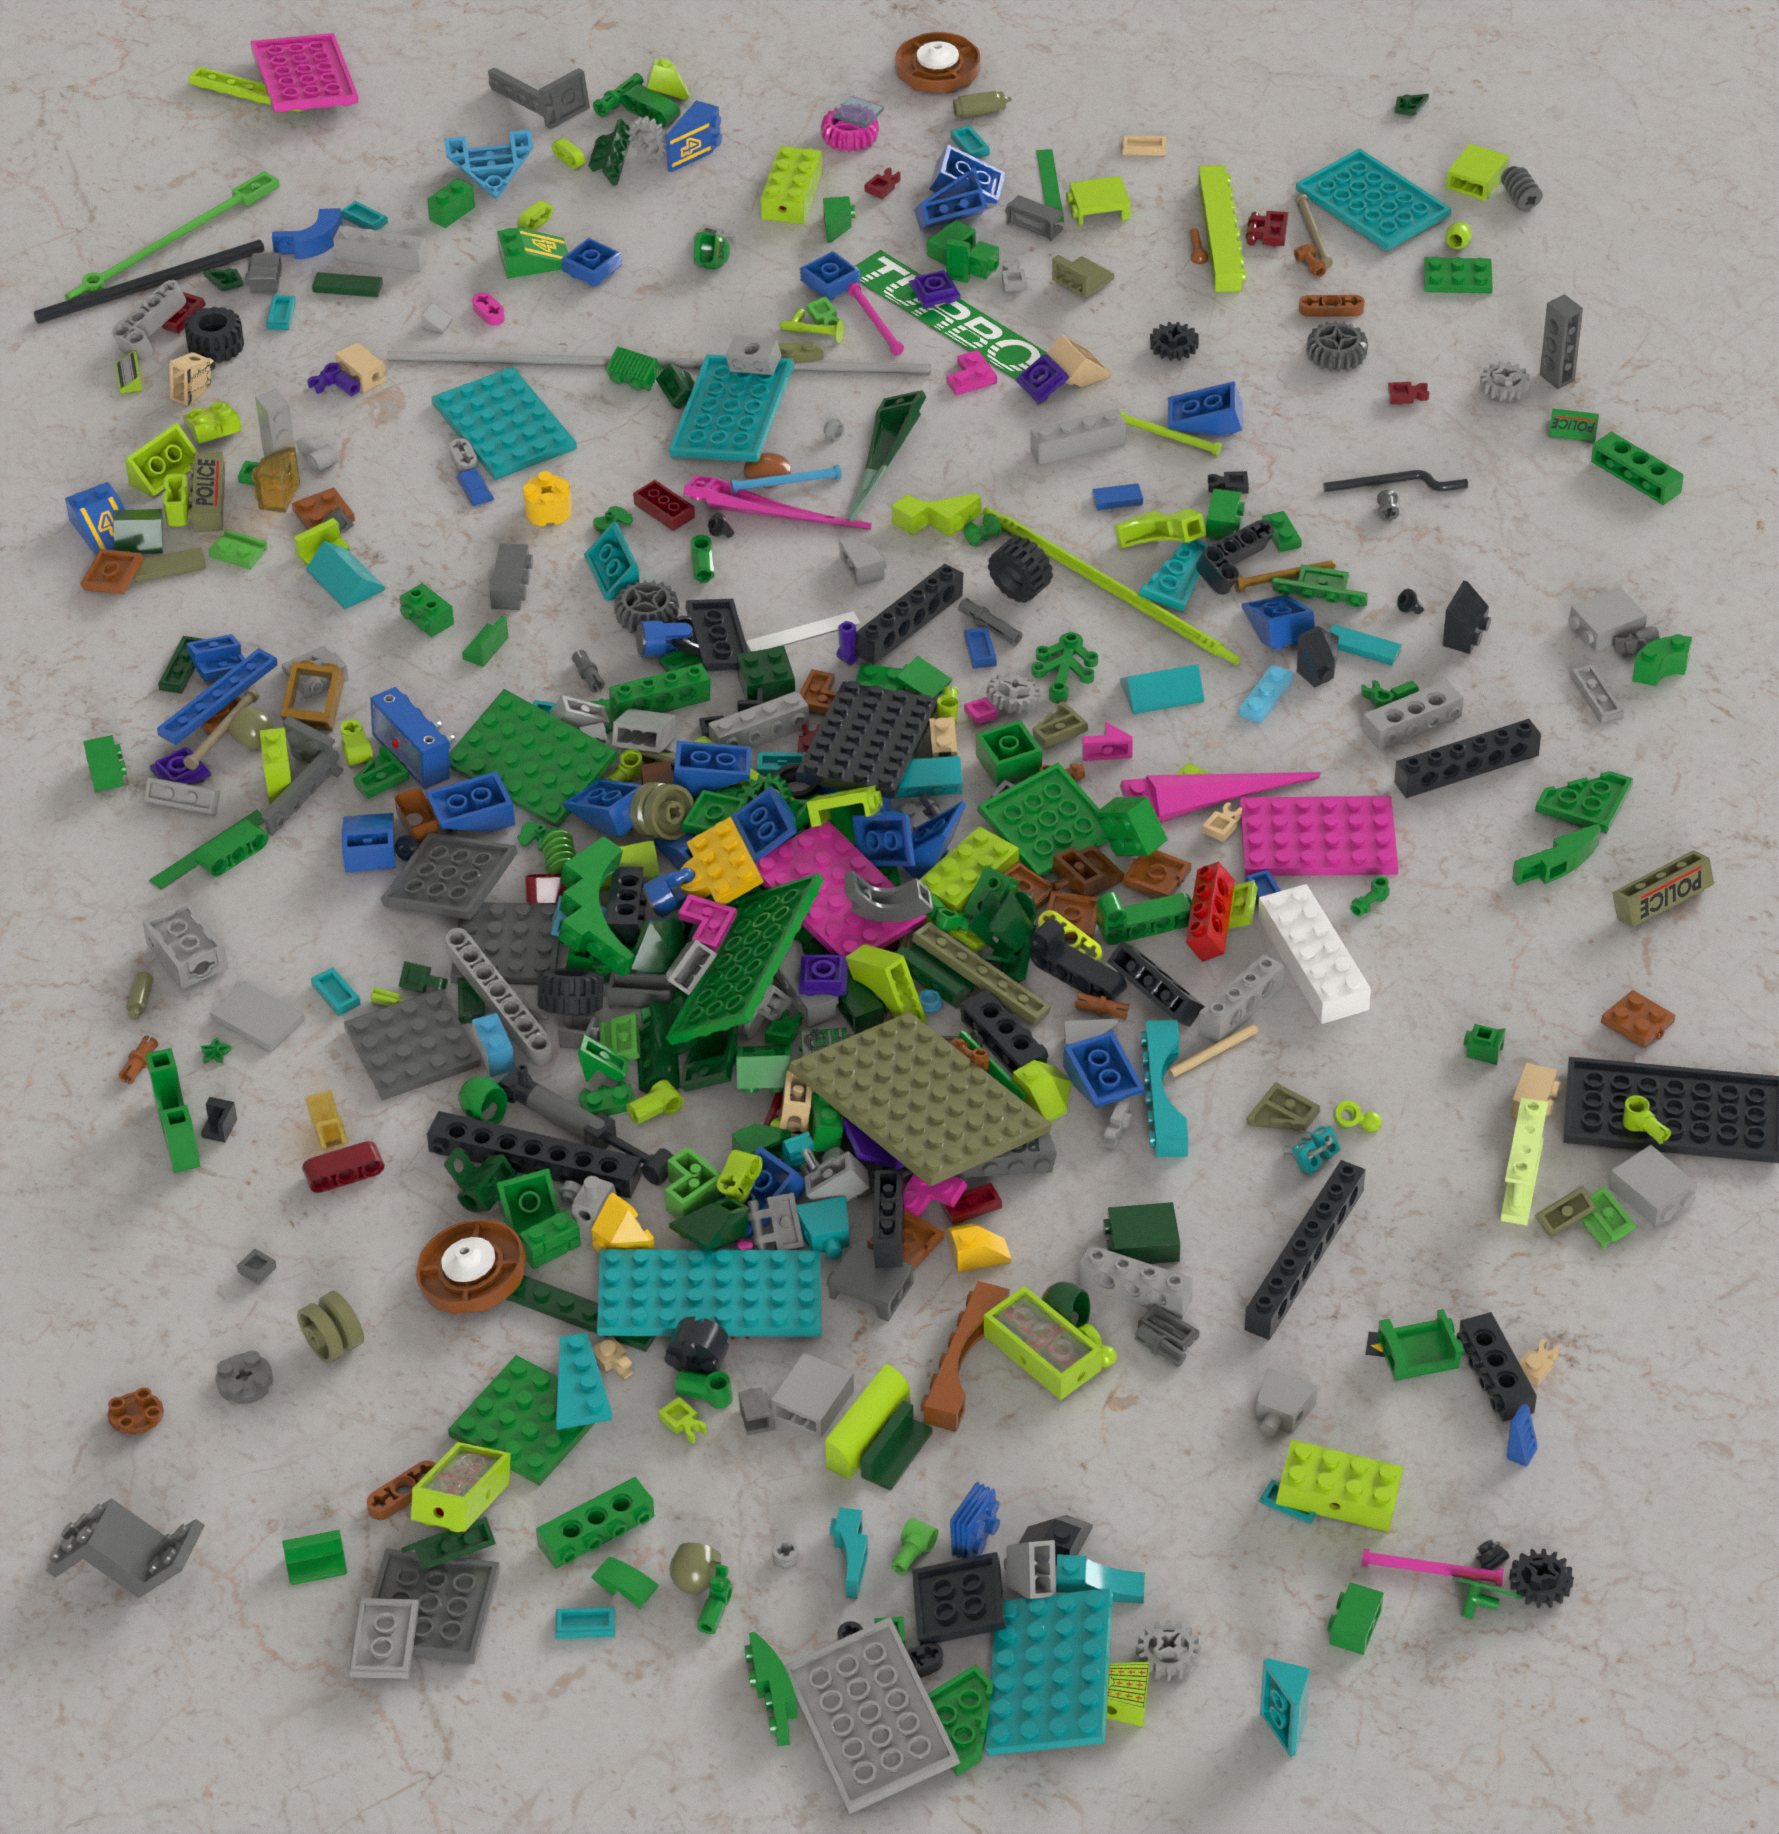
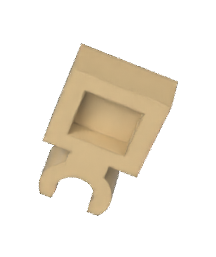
M1226 803L1223 806V813L1215 811L1202 825V833L1224 843L1237 828V821L1241 819L1242 808L1239 807L1237 811L1231 812V803Z
M1542 1339L1538 1343L1537 1352L1529 1349L1519 1361L1529 1382L1536 1386H1539L1553 1369L1554 1360L1559 1355L1560 1347L1557 1345L1553 1350L1545 1349L1547 1345L1546 1339Z

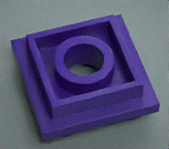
M944 270L916 276L914 280L909 281L911 289L923 308H932L936 304L953 303L955 300L961 299L956 286Z
M1046 353L1024 370L1016 379V382L1039 405L1047 400L1049 395L1058 387L1063 386L1070 377Z
M186 747L155 761L154 764L149 766L158 779L188 785L201 783L205 778L211 776V772L201 761H199V766L195 770H190L185 766L184 759L188 755L193 754Z
M843 955L801 956L799 994L807 996L846 995L848 975L846 958Z

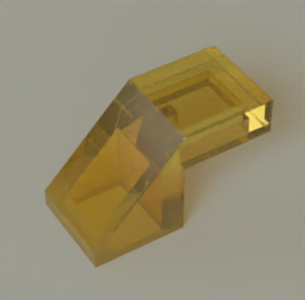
M332 1090L306 1096L305 1101L311 1123L321 1148L325 1149L348 1142L342 1117L337 1112Z

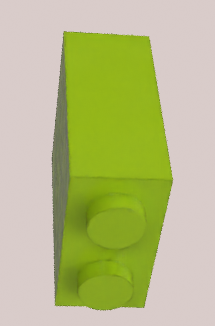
M1469 143L1447 171L1446 189L1487 201L1501 183V176L1509 167L1510 156Z
M285 727L260 730L269 805L292 783Z

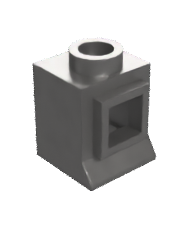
M584 1014L564 1015L566 1027L560 1026L558 1029L560 1048L572 1047L579 1049L584 1035L599 1042L601 1031L600 1028H597L596 1016Z
M762 1387L739 1392V1407L747 1436L775 1430L774 1411L772 1410L768 1393H764Z

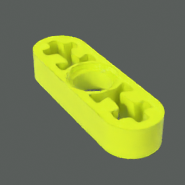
M1048 910L1040 915L1038 919L1039 927L1046 919L1054 918L1062 926L1065 925L1063 927L1065 934L1068 932L1077 934L1078 939L1076 943L1069 946L1079 949L1078 951L1086 954L1080 948L1083 940H1085L1083 945L1089 951L1093 950V948L1095 949L1096 957H1090L1101 962L1103 953L1101 946L1055 911Z

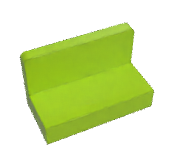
M334 518L293 537L296 556L306 566L309 565L324 541L350 551V546L340 537L339 523Z

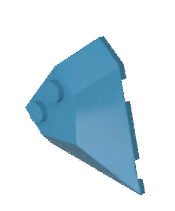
M531 130L509 132L510 144L468 149L466 136L445 138L446 157L497 200L533 149Z

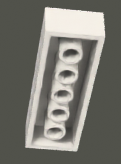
M1304 884L1259 897L1258 920L1320 1023L1324 1024L1368 1011L1371 988L1308 885Z

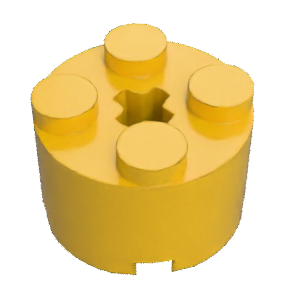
M542 471L523 486L525 513L531 523L538 526L554 523L555 526L562 524L571 516L570 484L562 477L552 475L548 471Z

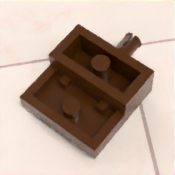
M1094 845L1081 851L1072 847L1054 855L1052 871L1060 879L1051 882V888L1053 891H1059L1069 887L1078 895L1093 896L1122 882L1124 873Z

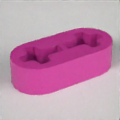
M478 293L473 296V310L487 324L499 325L504 322V308L490 294Z

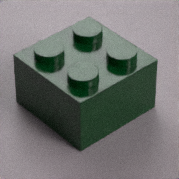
M784 646L737 654L738 678L745 700H757L758 688H763L764 703L795 692V677Z

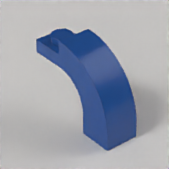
M341 208L319 209L317 221L307 229L272 232L274 253L280 252V255L295 254V259L297 260L318 256L330 250L334 246L333 238L340 225L343 226Z

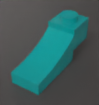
M839 1507L837 1518H832L830 1535L834 1536L835 1548L841 1549L846 1561V1598L858 1599L869 1554L868 1535L862 1534V1510Z
M1057 1554L1056 1592L1071 1593L1110 1588L1113 1593V1602L1144 1603L1145 1572L1125 1571L1106 1567L1087 1560V1556Z

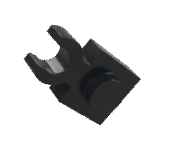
M1247 471L1224 472V476L1217 474L1208 475V492L1213 493V489L1249 494Z

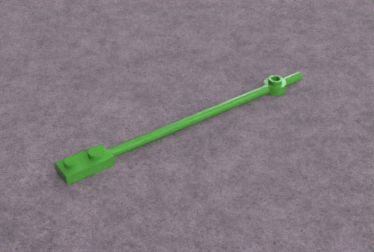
M266 171L258 174L231 190L232 197L103 273L92 272L86 274L82 278V285L65 294L66 300L77 298L86 292L92 293L104 289L106 286L105 281L240 202L248 206L279 188V180Z

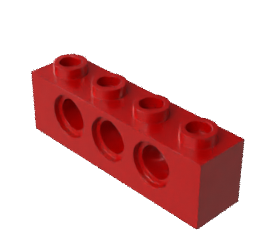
M1219 861L1197 869L1186 944L1202 962L1223 955L1225 952L1235 880Z

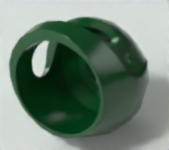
M1062 1281L1049 1286L1043 1293L1041 1299L1078 1329L1088 1323L1090 1298L1085 1290L1073 1283ZM1072 1312H1076L1079 1316L1076 1325L1073 1322ZM1045 1313L1044 1315L1051 1320L1050 1316Z

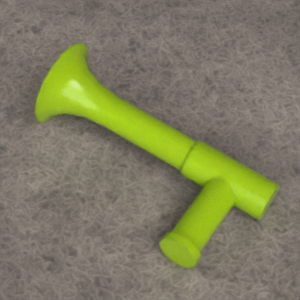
M801 308L796 310L791 321L782 320L780 324V329L784 331L831 335L836 338L837 343L842 341L844 335V323L842 320L831 326L800 322L806 314Z

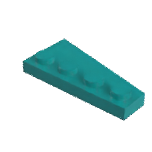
M588 1333L561 1336L559 1345L556 1430L612 1420L611 1407Z

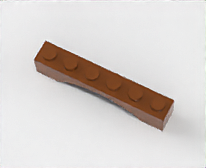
M978 1281L974 1291H969L966 1299V1310L959 1313L957 1320L958 1328L956 1332H951L948 1340L949 1349L947 1353L943 1352L939 1361L940 1370L938 1374L934 1373L931 1378L929 1395L925 1394L922 1399L920 1409L924 1412V1424L957 1432L965 1413V1391L959 1378L962 1362L971 1348L984 1337V1314L1010 1296V1289Z

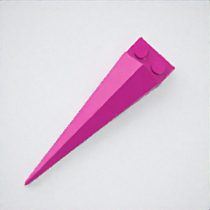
M695 475L684 486V495L691 496L690 498L693 500H704L706 498V503L711 509L871 530L872 523L857 520L851 522L850 519L801 509L747 490H740L738 493L732 494L730 483L719 478Z
M1321 773L1147 775L1146 778L1122 780L1120 789L1123 797H1148L1159 822L1162 823L1239 797L1318 779Z

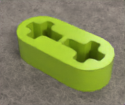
M560 138L552 143L554 155L571 169L575 170L585 164V157L582 151L567 139Z
M543 200L536 202L520 214L517 226L535 231L551 218L553 206Z

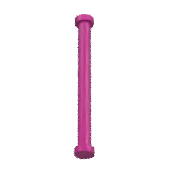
M858 283L849 285L848 293L850 296L855 297L890 346L891 353L893 355L901 354L904 346L895 339L863 295L860 285Z
M1364 1549L1362 1566L1365 1567L1371 1564L1495 1582L1496 1586H1502L1504 1569L1498 1568V1571L1371 1553L1370 1549Z

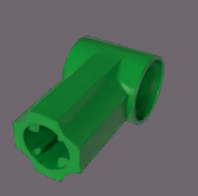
M700 534L694 536L690 542L694 579L700 583H708L715 576L712 540L709 536Z
M684 1370L679 1371L676 1378V1395L707 1400L716 1409L726 1408L732 1403L731 1381L729 1375L725 1372L716 1371L705 1375Z

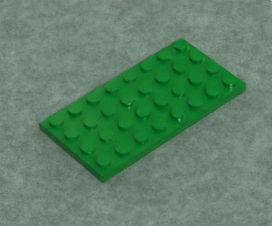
M819 873L741 897L736 906L737 916L716 953L717 956L690 995H688L666 1036L671 1045L681 1042L686 1043L691 1039L701 1036L706 1037L717 1031H726L737 1025H746L753 1020L758 1005L763 1001L768 986L773 982L777 969L782 965V960L787 950L792 946V941L796 933L801 929V924L809 913L810 906L819 894V889L824 882Z

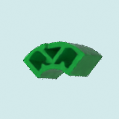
M1675 634L1654 640L1645 645L1635 658L1632 682L1657 686L1659 681L1666 676L1674 674L1685 675L1690 658L1692 637Z

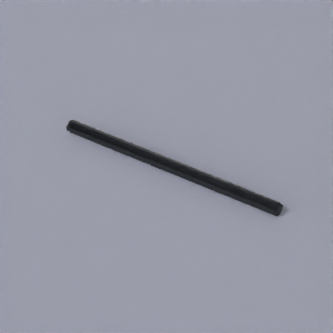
M256 240L34 311V319L40 324L162 285L169 280H178L252 256L253 253L264 252V244L261 240Z

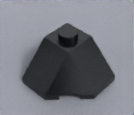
M1316 626L1300 634L1298 637L1296 672L1314 688L1334 678L1339 636L1326 631L1320 626Z
M1063 1515L1028 1526L1019 1543L1055 1540V1566H1057V1554H1079L1093 1528V1524Z

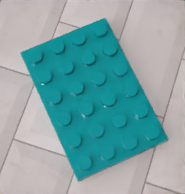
M1360 148L1296 183V191L1306 194L1308 199L1386 251L1451 216V208Z
M706 354L668 450L670 457L758 462L793 371V359L780 358L774 374L767 375L730 371L726 355Z
M514 367L432 396L434 407L460 438L470 442L477 460L494 480L577 449L575 439Z
M1111 1589L1054 1594L1051 1597L1004 1600L1007 1629L994 1631L991 1682L994 1684L992 1697H990L985 1746L988 1755L1104 1744L1113 1593Z

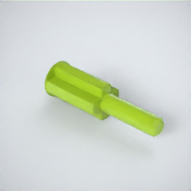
M374 987L370 1001L388 1007L405 1001V999L400 998L401 994Z

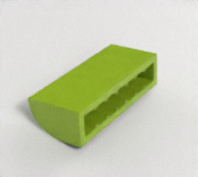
M884 1364L825 1439L826 1468L849 1480L861 1467V1459L903 1401L911 1403L910 1388L907 1381L891 1365Z

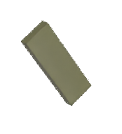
M202 548L144 558L143 563L134 576L135 581L142 582L206 569Z

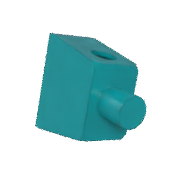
M846 1196L796 1205L802 1237L809 1249L820 1250V1253L826 1252L827 1258L831 1260L841 1257L843 1253L842 1248H847L850 1245Z

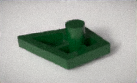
M1429 94L1398 96L1395 114L1417 115L1428 101Z
M227 268L225 270L203 271L204 277L222 291L244 286L237 269Z

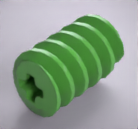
M557 830L547 834L542 841L547 874L562 873L564 863L576 856L573 837L566 831Z

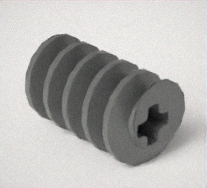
M1511 166L1503 172L1501 182L1520 210H1529L1540 203L1543 193L1527 169Z

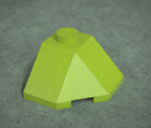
M654 58L647 74V89L688 101L689 90L675 64H672L670 60L660 58L659 60Z
M1033 1060L1013 1072V1080L1027 1094L1024 1102L1046 1120L1052 1122L1067 1113L1071 1081L1056 1066Z

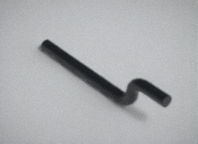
M1411 470L1323 483L1324 492L1420 479L1425 481L1428 487L1433 490L1449 491L1468 488V480L1460 479L1439 482L1426 471Z

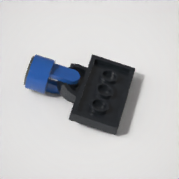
M733 598L686 600L685 609L687 616L676 617L674 623H663L662 620L640 621L637 625V650L642 658L664 657V654L679 650L686 654L698 655L700 663H702L706 671L737 670V654L748 652Z

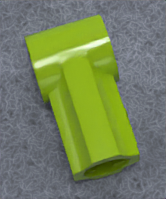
M661 1080L651 1088L650 1093L626 1105L630 1118L636 1125L663 1112L666 1115L675 1114L682 1108L684 1099L669 1081Z

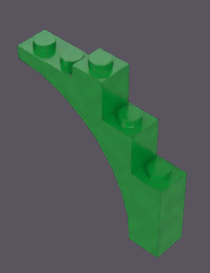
M603 836L564 863L560 882L568 889L563 892L559 910L567 918L562 921L558 939L576 953L583 949L587 950L591 955L624 978L631 971L635 955L610 930L602 914L599 902V890L606 879L619 868L623 850Z

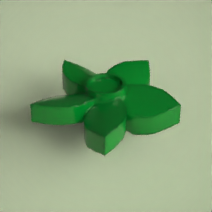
M218 1037L212 1040L210 1045L200 1046L201 1050L206 1053L203 1057V1063H207L213 1058L216 1062L223 1063V1055L232 1050L230 1045L221 1044Z

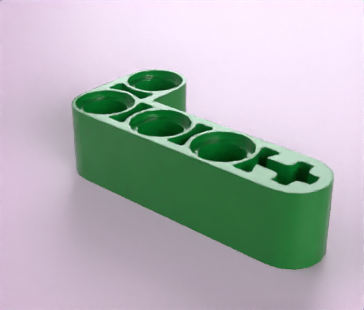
M1110 892L1103 894L1097 900L1096 923L1105 942L1109 945L1188 927L1192 899L1187 893H1179L1123 907L1118 895Z

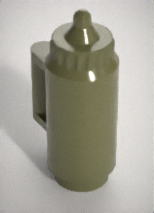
M1002 91L958 96V99L953 100L954 114L956 117L965 118L995 113L1005 109L1006 103L1011 102L1012 98L1006 97Z

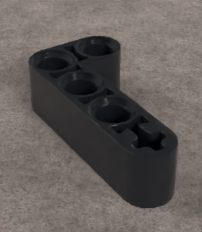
M1258 520L1207 546L1196 562L1197 571L1216 593L1227 594L1239 577V571L1234 564L1262 551L1275 532L1273 525L1266 520Z
M1052 918L1046 920L1031 935L1030 956L1034 965L1080 992L1100 998L1102 995L1107 996L1108 1000L1114 1001L1127 988V982L1120 973L1066 944L1064 928L1057 920Z

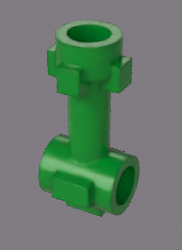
M1382 876L1374 878L1371 882V891L1364 897L1361 896L1352 900L1350 905L1352 913L1361 917L1364 913L1367 914L1371 911L1370 904L1374 901H1385L1390 893L1389 881Z

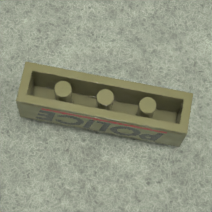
M223 452L195 453L194 463H190V472L193 478L189 479L190 492L193 493L189 494V507L192 509H188V521L193 523L194 532L223 531L225 491Z
M1693 850L1612 892L1617 919L1632 927L1638 926L1645 920L1662 914L1664 910L1683 903L1685 899L1702 893L1706 888L1714 885L1710 858Z

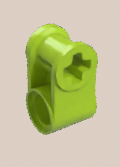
M354 719L342 722L340 725L341 745L347 765L352 766L368 762L370 759L373 760L372 748L362 724Z
M733 1150L728 1156L727 1163L717 1180L718 1190L726 1198L731 1196L744 1203L749 1197L757 1177L761 1173L762 1158L740 1150Z

